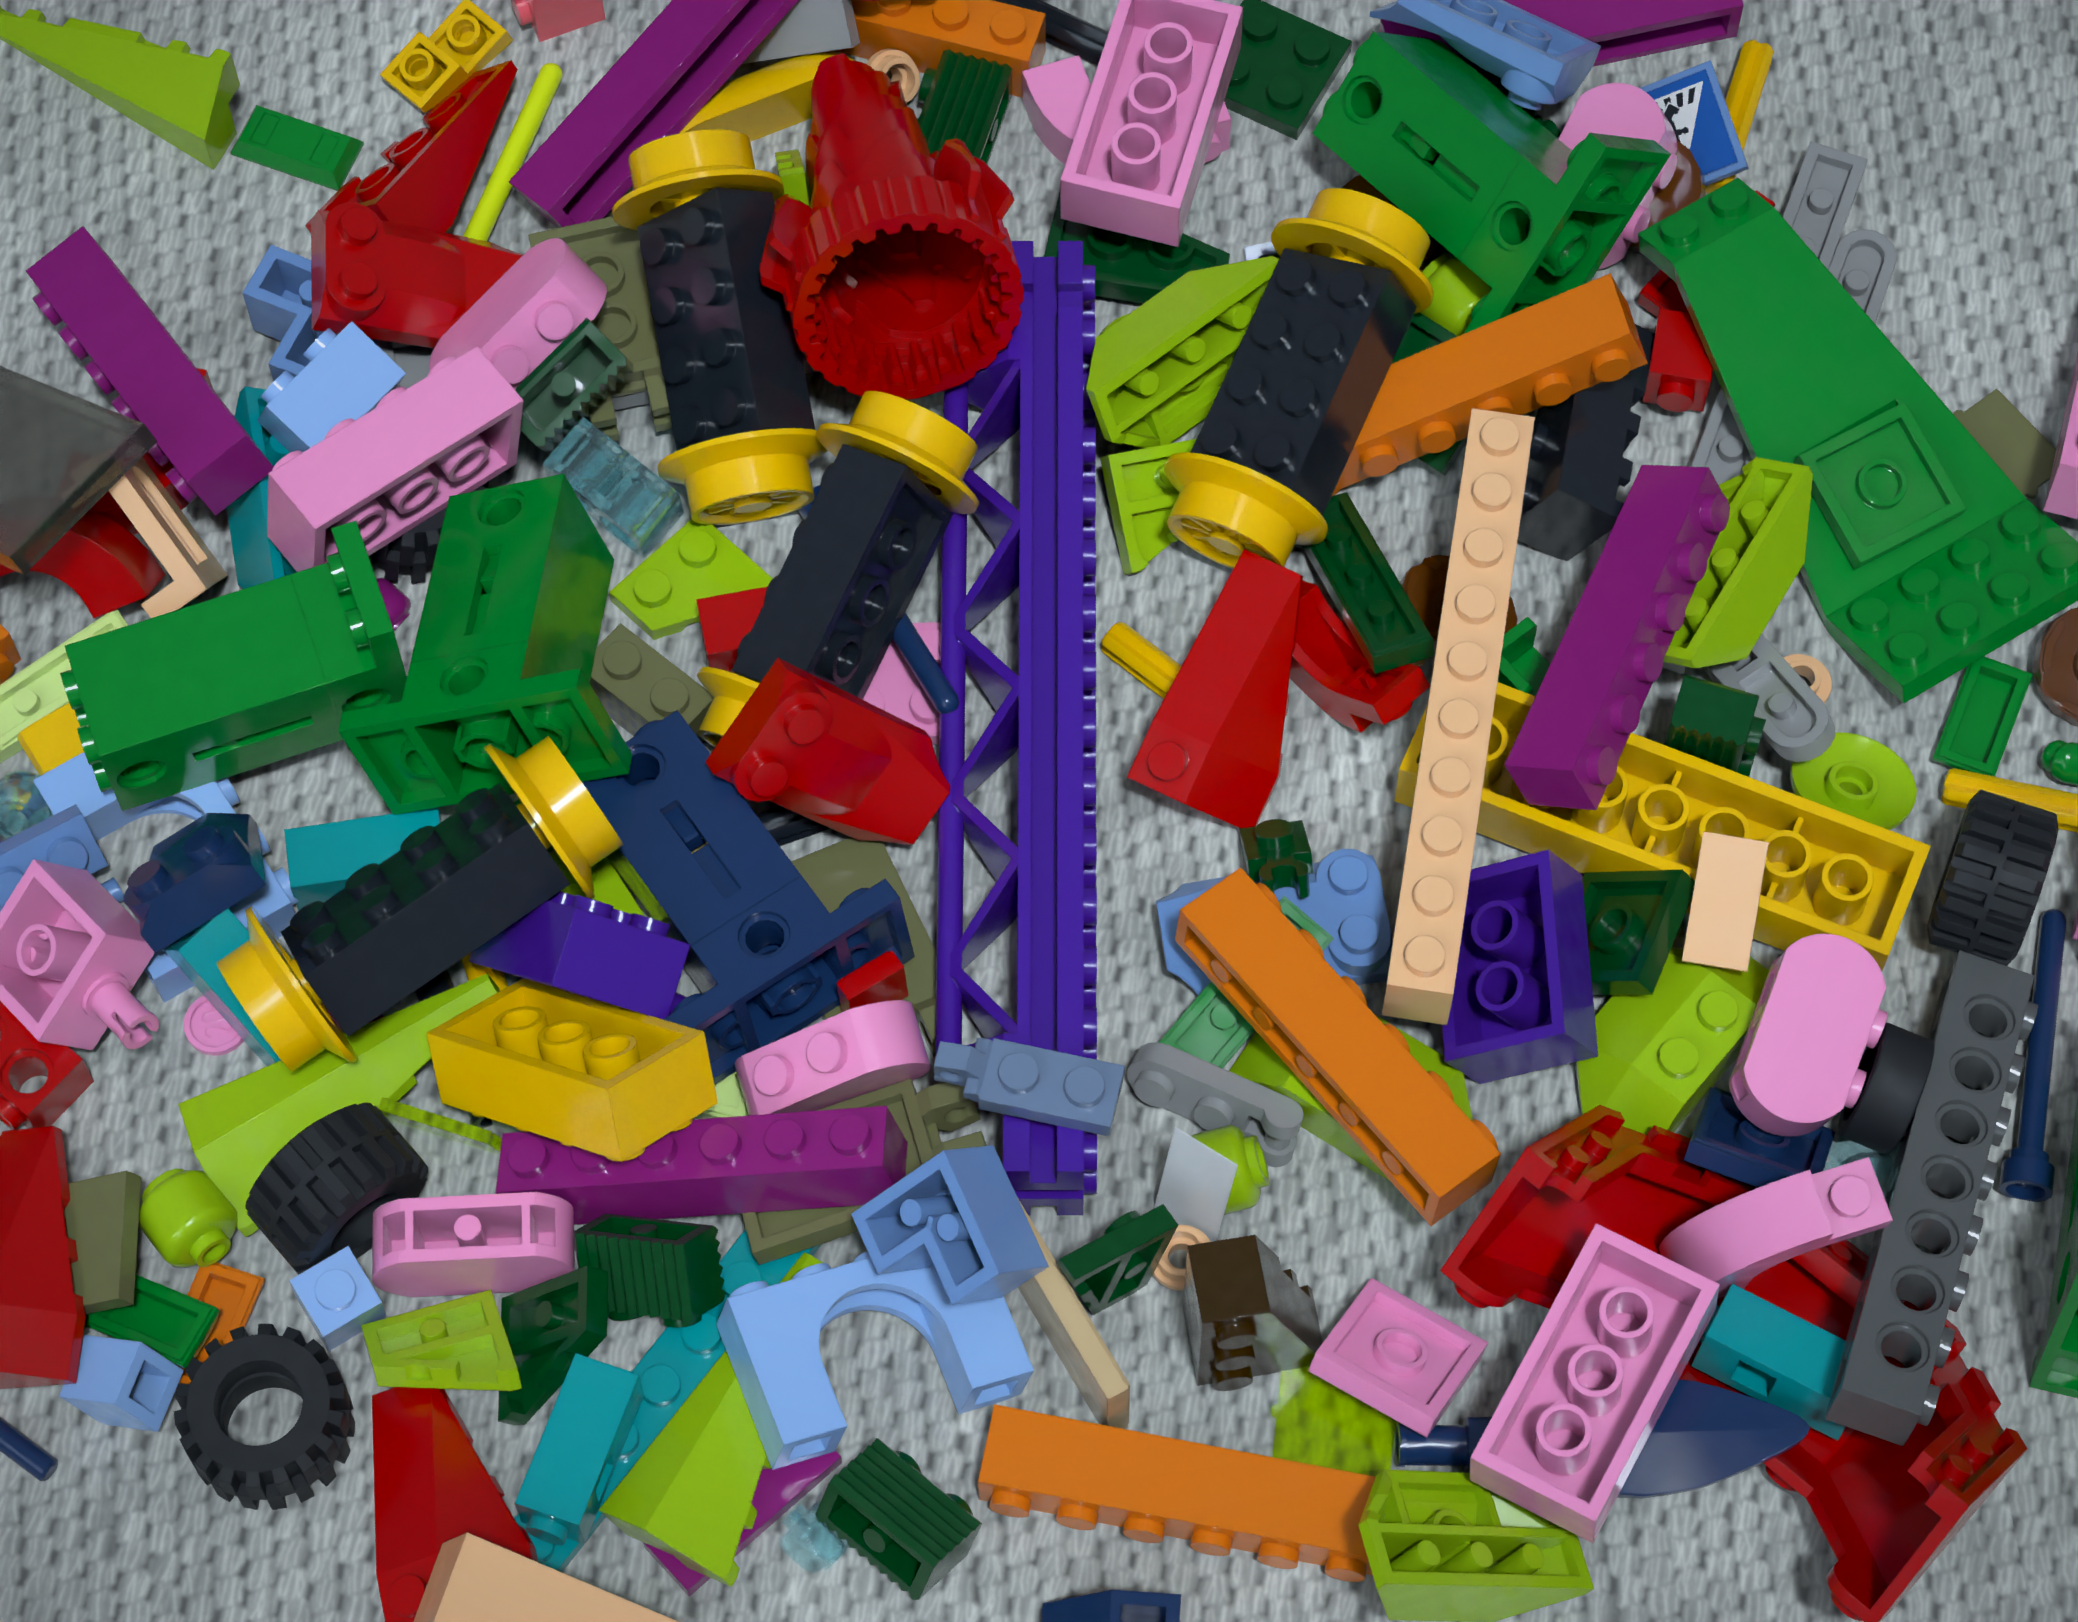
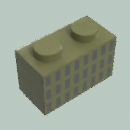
M620 623L597 647L590 679V685L610 718L634 736L645 724L654 720H662L678 710L704 744L706 741L699 736L697 731L714 698L699 683Z

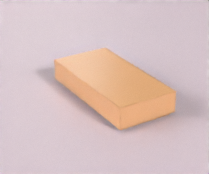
M1703 832L1682 962L1748 972L1769 842Z

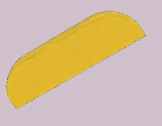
M826 51L793 56L725 82L680 133L724 129L742 132L750 138V141H754L812 118L811 89L818 66L824 59L841 53Z

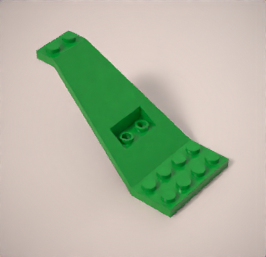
M1736 178L1638 233L1640 252L1676 282L1752 460L1758 457L1793 463L1800 454L1906 401L1965 503L1967 510L1957 518L1854 569L1811 494L1805 563L1800 571L1826 630L1832 638L1901 702H1908L2078 601V542L2021 493L1771 204L1742 180Z

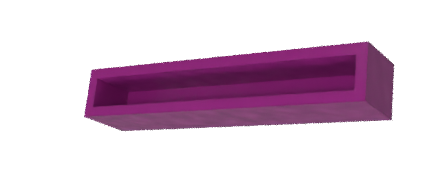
M672 0L511 178L509 183L539 214L557 228L603 219L614 204L632 186L628 162L630 154L651 141L679 134L798 0Z
M1503 0L1601 45L1593 67L1737 37L1744 7L1742 0ZM1380 19L1379 32L1439 40L1477 72L1484 70L1460 54L1438 34Z
M84 226L26 270L40 290L32 298L33 301L55 327L62 321L65 322L66 326L58 334L81 361L90 355L93 360L84 368L107 396L115 390L119 393V396L112 400L111 404L134 431L142 425L147 431L138 437L139 441L161 467L169 461L173 464L174 467L165 475L188 503H191L199 496L209 509L217 515L272 471L274 466L120 269Z
M1641 465L1505 762L1506 769L1528 804L1597 810L1607 785L1614 780L1618 760L1630 733L1634 732L1638 726L1642 706L1653 682L1661 674L1663 659L1675 632L1681 628L1684 622L1685 610L1698 581L1705 575L1707 561L1718 535L1725 529L1728 523L1730 511L1728 500L1722 493L1709 467Z
M887 1106L693 1119L689 1126L681 1130L672 1131L645 1147V1151L640 1156L622 1162L609 1160L606 1156L575 1146H566L559 1141L532 1132L502 1133L496 1194L540 1192L563 1198L574 1208V1225L587 1224L605 1213L666 1219L747 1212L860 1206L866 1204L905 1177L908 1142Z

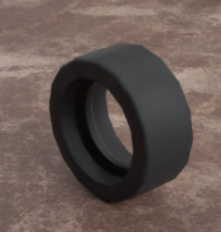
M1885 1023L1873 1049L1866 1047L1860 1060L1858 1069L1866 1072V1079L1853 1108L1850 1109L1844 1106L1838 1123V1135L1882 1154L1889 1155L1897 1147L1904 1135L1925 1088L1934 1057V1041L1891 1023Z

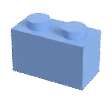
M352 321L338 335L328 328L303 354L310 363L296 377L292 376L287 370L284 371L261 395V398L267 405L257 422L290 453L296 450L304 452L324 440L327 433L339 422L349 418L357 420L375 409L379 401L387 393L398 387L407 373Z

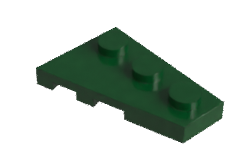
M1060 192L1044 257H1058V241H1083V265H1095V296L1145 303L1189 271L1229 264L1230 260L1229 253L1183 233L1179 246L1176 247L1061 219Z

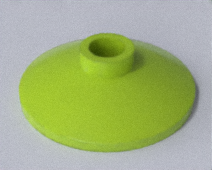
M1835 732L1831 746L1822 755L1809 761H1792L1790 768V781L1795 795L1888 830L1903 823L1910 815L1916 802V782L1911 770L1903 759L1884 744L1862 735Z

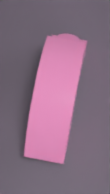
M1079 55L1022 71L1023 104L1030 122L1045 147L1064 165L1066 164L1091 88ZM1225 102L1218 118L1205 163L1218 157L1222 151L1230 149L1231 117Z
M1867 1157L1815 1174H1811V1171L1807 1170L1725 1201L1674 1229L1663 1239L1658 1248L1662 1256L1720 1284L1718 1298L1726 1296L1732 1284L1745 1289L1755 1276L1781 1262L1830 1244L1888 1227L1893 1219L1870 1158Z

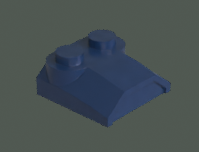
M206 813L153 846L149 861L139 866L130 875L127 881L128 888L124 895V903L139 920L140 935L155 953L266 885L258 827L250 814Z

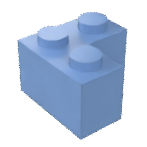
M270 245L242 294L253 330L281 341L268 363L273 381H275L286 370L296 377L310 363L303 354L324 331L312 330L311 260ZM371 339L376 345H378L379 341L377 339Z
M994 1145L943 1150L851 1213L877 1274L929 1268L934 1264L952 1305L1002 1298L1049 1267Z

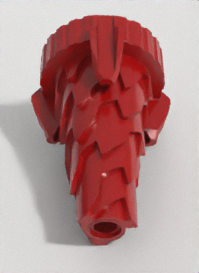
M844 53L828 57L820 62L811 89L813 120L811 132L806 140L805 152L806 171L812 194L810 205H806L789 194L776 199L759 268L761 284L783 294L786 311L790 312L796 341L800 350L805 352L807 362L815 371H821L824 374V379L833 385L843 386L848 392L863 396L866 391H879L905 400L922 398L961 385L975 377L976 372L980 369L987 368L997 358V353L1001 349L1006 348L1013 337L1012 331L1019 324L1022 315L1020 304L1024 301L1022 276L1007 227H1004L1002 221L1014 202L1013 193L983 160L973 156L965 143L958 138L946 140L940 152L935 151L930 154L926 138L921 131L914 110L906 105L900 80L890 82L886 73L874 70L863 62L850 61Z

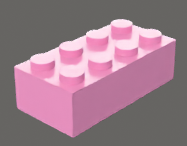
M1119 0L1060 180L1061 219L1176 247L1179 246L1240 52L1243 7L1215 0Z
M478 346L460 357L452 355L444 358L421 381L407 389L405 387H398L390 391L379 401L375 409L357 420L349 418L339 422L327 433L321 442L304 452L300 450L293 451L275 464L272 471L268 473V538L292 567L299 572L328 563L326 556L338 553L331 528L357 521L367 554L370 556L445 509L449 496L472 492L517 464L524 400Z
M1596 1223L1470 1457V1481L1594 1543L1716 1310L1720 1284Z

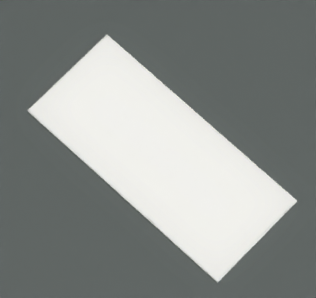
M1175 1127L1154 1208L1164 1204L1179 1225L1193 1226L1206 1234L1211 1242L1217 1241L1238 1165Z

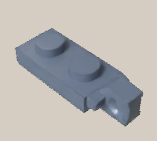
M977 1038L975 1048L968 1045L940 1041L933 1067L934 1079L936 1081L964 1086L963 1097L979 1102V1109L1104 1136L1111 1134L1125 1075L1124 1065L996 1038L993 1041Z

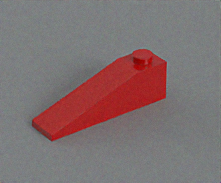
M510 60L474 72L423 117V122L427 127L414 131L400 142L394 141L381 153V156L389 164L378 168L362 181L359 177L354 176L320 210L331 211L333 207L339 204L355 202L367 206L378 215L381 221L445 233L455 221L518 69ZM312 217V218L307 222V224L305 225L306 228L310 231V233H311V221H312L313 217Z
M1243 550L1158 709L1127 778L1239 828L1255 827L1258 825L1281 774L1283 757L1281 748L1285 716L1288 713V687L1292 653L1295 651L1303 581L1302 575L1248 550Z
M55 1126L3 1131L0 1136V1389L76 1384L85 1325V1310L83 1297L74 1294L70 1264L78 1261L76 1240L68 1238L66 1233L64 1209L70 1202V1191L62 1129Z
M394 1387L372 1395L376 1576L385 1622L414 1621L442 1543L462 1534L470 1533L538 1562L533 1542L524 1527L519 1526L502 1498L505 1495L496 1478L488 1474L472 1446L473 1438L445 1390Z

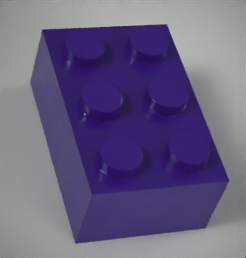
M1549 849L1471 869L1454 994L1448 1024L1442 1025L1445 1062L1478 1084L1598 1057L1582 874Z
M560 891L472 951L469 962L638 1013L664 1019L669 1015L690 944L667 937L670 924L634 913L629 914L613 909L614 906Z

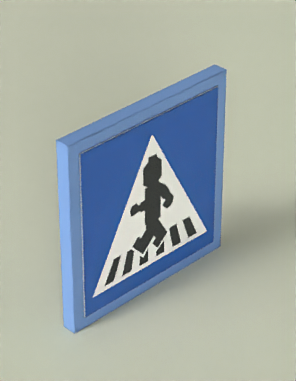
M1711 60L1640 88L1656 101L1673 127L1676 139L1692 152L1704 174L1705 186L1749 169Z

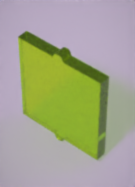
M384 1097L381 1099L378 1110L400 1124L500 1155L502 1138L492 1131Z
M1310 1366L1281 1370L1278 1404H1274L1270 1412L1271 1416L1276 1418L1274 1458L1374 1477L1384 1469L1391 1470L1394 1432H1396L1397 1423H1399L1398 1421L1309 1372Z

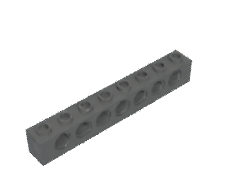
M1959 950L1942 983L1928 1039L1933 1040L1935 1043L1931 1069L1915 1113L1899 1142L1884 1197L1893 1221L1888 1227L1875 1231L1825 1415L1826 1420L1901 1446L1905 1445L1917 1423L1928 1426L1931 1421L1940 1393V1387L1930 1384L1934 1366L1940 1369L1943 1368L1955 1334V1330L1944 1327L1948 1310L1957 1312L1969 1280V1273L1959 1270L1963 1254L1972 1255L1983 1226V1218L1973 1215L1977 1199L1982 1201L1987 1199L1997 1171L1998 1164L1987 1160L1991 1145L2000 1146L2011 1116V1109L2001 1106L2004 1093L2012 1094L2014 1092L2025 1061V1056L2015 1053L2018 1039L2027 1040L2038 1011V1004L2028 1001L2035 975ZM1976 1031L1981 1032L1985 1036L1978 1034ZM1961 1083L1970 1086L1973 1090L1964 1087ZM1946 1136L1956 1139L1960 1144L1952 1142ZM1931 1190L1942 1193L1947 1199L1935 1195ZM1915 1244L1928 1248L1933 1254L1921 1251ZM1900 1300L1911 1302L1919 1311L1909 1309ZM1884 1356L1897 1359L1905 1368H1899L1890 1364Z

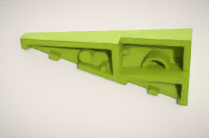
M0 6V39L212 170L216 168L237 135L228 103L239 88L240 82L231 53L215 49L209 57L189 53L191 48L184 41L173 39L164 48L145 40L141 32L71 17L63 26L46 23V17L42 11L28 9L20 17L3 10Z
M488 973L368 1023L350 1036L345 1034L358 1057V1060L353 1063L325 1049L293 1072L281 1060L178 1104L195 1156L208 1178L212 1180L235 1207L238 1215L237 1228L245 1237L259 1229L247 1215L248 1211L245 1209L246 1201L250 1195L249 1192L265 1166L277 1152L306 1127L344 1107L353 1104L359 1105L364 1102L371 1103L373 1106L376 1105L384 1114L417 1084L414 1074L432 1058L426 1033L500 991Z
M804 1252L780 1283L792 1280L793 1276L804 1268L823 1262ZM727 1351L722 1354L600 1507L599 1511L626 1535L675 1556L687 1568L732 1587L740 1570L734 1561L742 1531L743 1529H753L758 1513L752 1505L762 1469H771Z

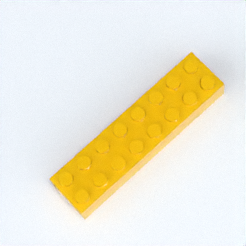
M1497 682L1476 833L1531 854L1549 849L1576 871L1583 874L1585 872L1683 869L1694 881L1696 879L1703 832L1769 842L1753 939L1785 951L1794 942L1810 935H1839L1861 945L1875 959L1881 972L1883 971L1930 850V845L1634 733H1630L1618 760L1615 778L1607 785L1597 810L1530 805L1506 769L1505 762L1536 696ZM1427 706L1398 772L1394 801L1411 808L1413 806ZM1692 898L1686 910L1687 914H1690Z

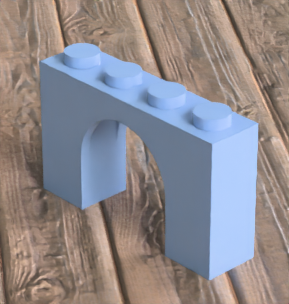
M84 752L33 780L51 816L76 804L95 841L144 816L170 813L197 820L206 813L236 814L232 806L240 802L229 779L224 778L122 811L113 789L101 793L92 765H89ZM258 827L266 885L231 906L229 910L248 930L245 910L252 906L262 916L276 936L280 938L282 936L281 931L290 926V920L295 915L293 905L298 903L299 900L293 897L290 889L289 875L285 869L281 867L272 872L263 858V855L271 850ZM167 947L155 953L144 969L164 1003L195 986L164 951Z
M868 1251L860 1254L855 1258L854 1262L835 1268H830V1265L827 1263L815 1264L799 1271L789 1281L768 1286L766 1281H756L743 1285L733 1291L730 1297L727 1298L716 1325L772 1470L835 1452L847 1428V1423L822 1362L819 1337L821 1330L825 1326L848 1313L865 1310L880 1311L895 1315L914 1326L931 1346L958 1414L1020 1395L1034 1369L1004 1296L1002 1298L952 1305L934 1264L929 1268L877 1274Z

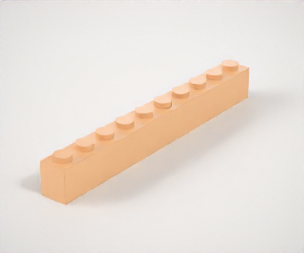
M1474 408L1471 410L1382 1009L1383 1016L1442 1025L1448 1024L1454 994L1535 417Z

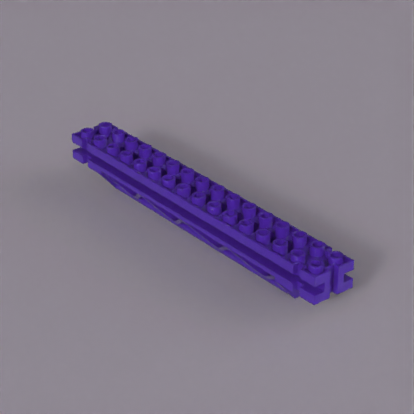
M1011 241L1022 276L1024 301L1020 304L1022 315L1019 324L1012 331L1013 337L1008 343V349L998 352L997 358L987 368L977 371L975 377L961 385L944 390L943 418L959 427L966 434H968V403L984 409L968 434L975 441L978 449L963 481L979 501L978 508L974 513L995 544L996 550L966 595L967 514L951 512L953 514L942 536L940 668L958 695L959 706L951 713H940L939 765L951 786L950 794L938 809L935 1059L940 1041L962 1044L963 1003L985 1039L993 1041L996 1038L1097 1060L1095 412L1086 390L1091 356H1093L1095 345V265H1083V241H1058V257H1034L1033 241ZM1019 428L1020 511L971 470L1013 436ZM1018 587L1019 676L969 632L971 628L1009 597ZM967 665L996 710V714L965 761V681ZM1019 749L1017 847L966 797ZM965 831L997 882L963 933ZM1018 917L1016 1023L964 969ZM976 1042L969 1044L968 1046H972L975 1048ZM1003 1114V1167L1019 1201L1028 1215H1031V1206H1057V1215H1083L1084 1194H1097V1134Z

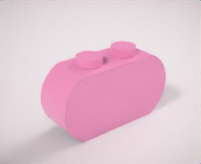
M1625 83L1603 84L1579 96L1559 137V140L1571 150L1584 140L1589 133L1656 141L1671 154L1599 269L1609 267L1623 259L1631 242H1639L1638 233L1645 230L1650 221L1651 212L1648 208L1658 188L1664 189L1671 181L1678 160L1677 155H1675L1677 151L1675 132L1656 101L1642 89Z
M552 238L545 240L530 248L439 339L430 357L429 370L431 371L438 362L448 356L455 355L460 357L478 346L515 389L586 318L592 321L597 316L605 301L607 286L562 239Z
M1834 934L1810 935L1791 944L1785 949L1783 955L1771 964L1729 1080L1730 1091L1738 1109L1758 1128L1779 1136L1805 1135L1822 1127L1839 1113L1844 1106L1852 1109L1857 1102L1866 1079V1072L1858 1069L1865 1046L1873 1049L1877 1044L1888 1015L1886 1011L1879 1009L1886 990L1884 976L1875 959L1861 945L1848 938Z
M905 1000L877 1002L846 1010L742 1055L734 1063L749 1115L816 1111L910 1078L911 1080L917 1079L931 1069L913 1005Z
M540 1192L404 1198L387 1202L373 1212L372 1281L379 1289L392 1294L407 1297L468 1295L491 1290L492 1293L519 1292L575 1270L574 1208L565 1199Z

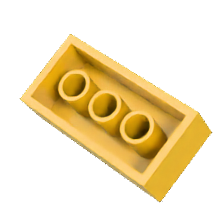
M524 978L426 1033L441 1103L470 1112L477 1117H486L513 1126L520 1131L532 1132L559 1141L566 1146H575L606 1156L607 1159L622 1162L640 1156L645 1151V1147L672 1131L681 1130L689 1126L694 1117L718 1103L704 1031Z

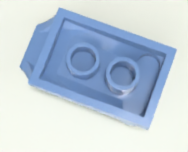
M1398 0L1370 11V17L1389 20L1438 34L1464 57L1484 70L1500 77L1501 84L1509 90L1507 95L1509 100L1531 110H1541L1543 104H1556L1574 95L1593 68L1601 45L1503 0Z
M1340 849L1331 852L1321 862L1312 863L1313 873L1309 874L1310 895L1306 898H1300L1298 890L1292 887H1283L1274 891L1278 901L1285 896L1334 938L1323 951L1326 962L1340 977L1347 976L1357 985L1387 981L1392 938L1381 876L1373 855H1367L1356 849ZM1226 877L1185 883L1168 896L1156 900L1167 971L1184 980L1198 996L1211 980L1175 941L1179 912L1185 905Z

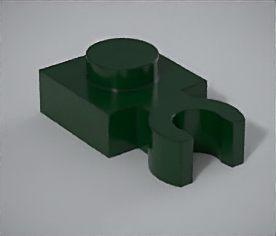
M1271 819L1263 821L1255 827L1239 829L1245 867L1248 876L1253 881H1260V883L1270 888L1273 893L1279 888L1292 887L1298 890L1300 898H1306L1310 895L1309 874L1313 873L1312 854L1302 820L1289 822L1282 819Z

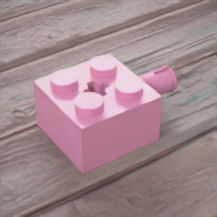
M33 859L0 911V1001L40 1042L93 1050L107 1027H109L126 1048L138 1049L153 1038L139 1023L143 1022L151 1031L157 1032L159 1020L130 991L155 952L140 935L139 923L87 870Z

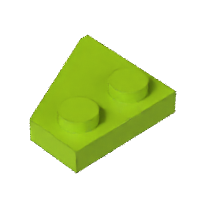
M491 1290L361 1325L367 1352L379 1387L514 1391L522 1388L518 1368Z

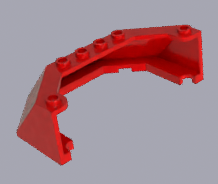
M1598 1105L1526 1147L1440 1271L1454 1282L1457 1293L1465 1301L1476 1307H1504L1516 1298L1550 1309L1596 1223L1660 1254L1659 1245L1674 1229L1695 1216L1758 1187L1684 1161L1690 1138L1656 1125L1651 1128L1647 1135L1622 1126L1625 1119L1621 1112ZM1843 1240L1803 1253L1755 1276L1744 1290L1846 1341L1868 1256L1849 1240ZM1725 1296L1718 1298L1716 1305L1721 1306ZM1900 1300L1909 1309L1919 1311L1911 1302ZM1947 1319L1944 1327L1955 1330V1334L1943 1368L1940 1369L1934 1366L1930 1384L1940 1387L1935 1411L1928 1426L1916 1424L1904 1446L1849 1427H1845L1837 1441L1810 1427L1808 1434L1798 1445L1763 1463L1766 1465L1767 1474L1774 1482L1789 1491H1797L1806 1498L1838 1560L1826 1576L1827 1584L1832 1591L1830 1594L1831 1600L1842 1613L1854 1620L1881 1622L1897 1606L2028 1449L2018 1431L2007 1427L2003 1431L1994 1415L2001 1406V1402L1982 1370L1974 1367L1968 1370L1960 1356V1352L1967 1343L1958 1328ZM1699 1341L1679 1379L1714 1385L1749 1396L1691 1366L1702 1344ZM1884 1356L1890 1364L1899 1368H1905L1897 1359Z

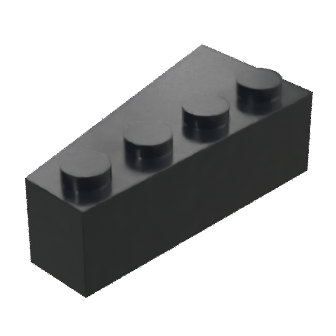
M1637 324L1635 326L1648 364L1629 371L1627 375L1616 381L1601 382L1574 393L1560 404L1538 408L1533 427L1518 540L1557 559L1570 560L1612 530L1624 505L1623 502L1615 499L1616 493L1620 485L1625 487L1630 482L1633 462L1624 458L1623 453L1631 441L1638 435L1641 416L1631 412V407L1645 393L1655 333Z

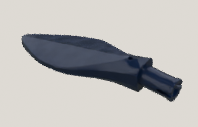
M1679 1379L1617 1498L1644 1499L1697 1490L1721 1482L1792 1449L1806 1437L1810 1427L1800 1416L1776 1405L1718 1386ZM1492 1416L1466 1417L1462 1425H1435L1427 1438L1407 1426L1397 1423L1395 1432L1397 1467H1405V1465L1462 1466L1463 1473H1470V1457Z

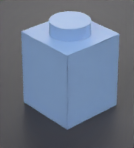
M349 1246L289 1280L297 1301L328 1352L361 1333V1325L386 1318L381 1299Z
M85 1335L81 1346L76 1384L63 1385L59 1397L100 1423L158 1432L184 1370L142 1342Z

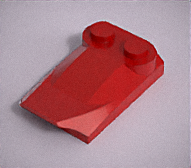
M355 202L339 204L333 207L331 211L317 210L311 221L312 330L326 331L330 328L334 333L339 334L352 321L370 339L435 348L439 339L524 254L487 241L381 221L378 215L367 206Z
M780 658L776 659L705 761L714 775L732 783L737 791L746 799L756 802L769 800L859 841H883L913 845L950 794L951 786L937 761L932 739L925 730Z

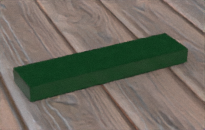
M1344 492L1332 496L1323 514L1328 525V533L1324 541L1315 545H1302L1374 674L1435 656L1432 636L1348 493Z

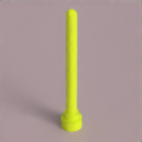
M546 63L541 67L463 237L488 241L512 189L509 181L522 167L562 80L563 73L557 64Z

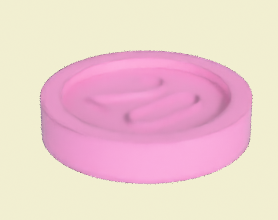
M205 996L198 998L188 1008L184 1017V1032L189 1043L197 1051L212 1056L224 1055L232 1052L244 1042Z

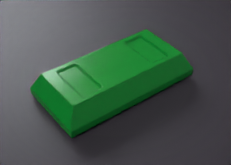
M255 105L230 153L241 159L338 191L343 186L364 146V142Z
M1985 656L1968 665L1932 760L1956 769L1995 777L2033 674Z
M136 1275L134 1305L90 1313L85 1318L84 1326L114 1339L142 1342L172 1363L186 1369L193 1357H197L216 1325L220 1310L212 1305Z

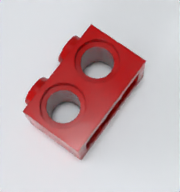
M0 1001V1121L11 1130H17L22 1124L27 1128L51 1126L94 1080L84 1060L68 1046L38 1041ZM35 1076L47 1077L45 1084L39 1090L33 1093L19 1092L21 1086L28 1079Z

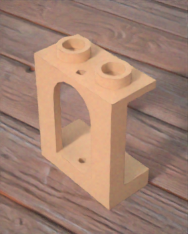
M115 452L106 459H100L73 478L79 490L65 499L68 506L73 507L107 488L174 580L141 604L150 618L181 609L227 576L225 570L140 453L122 460Z

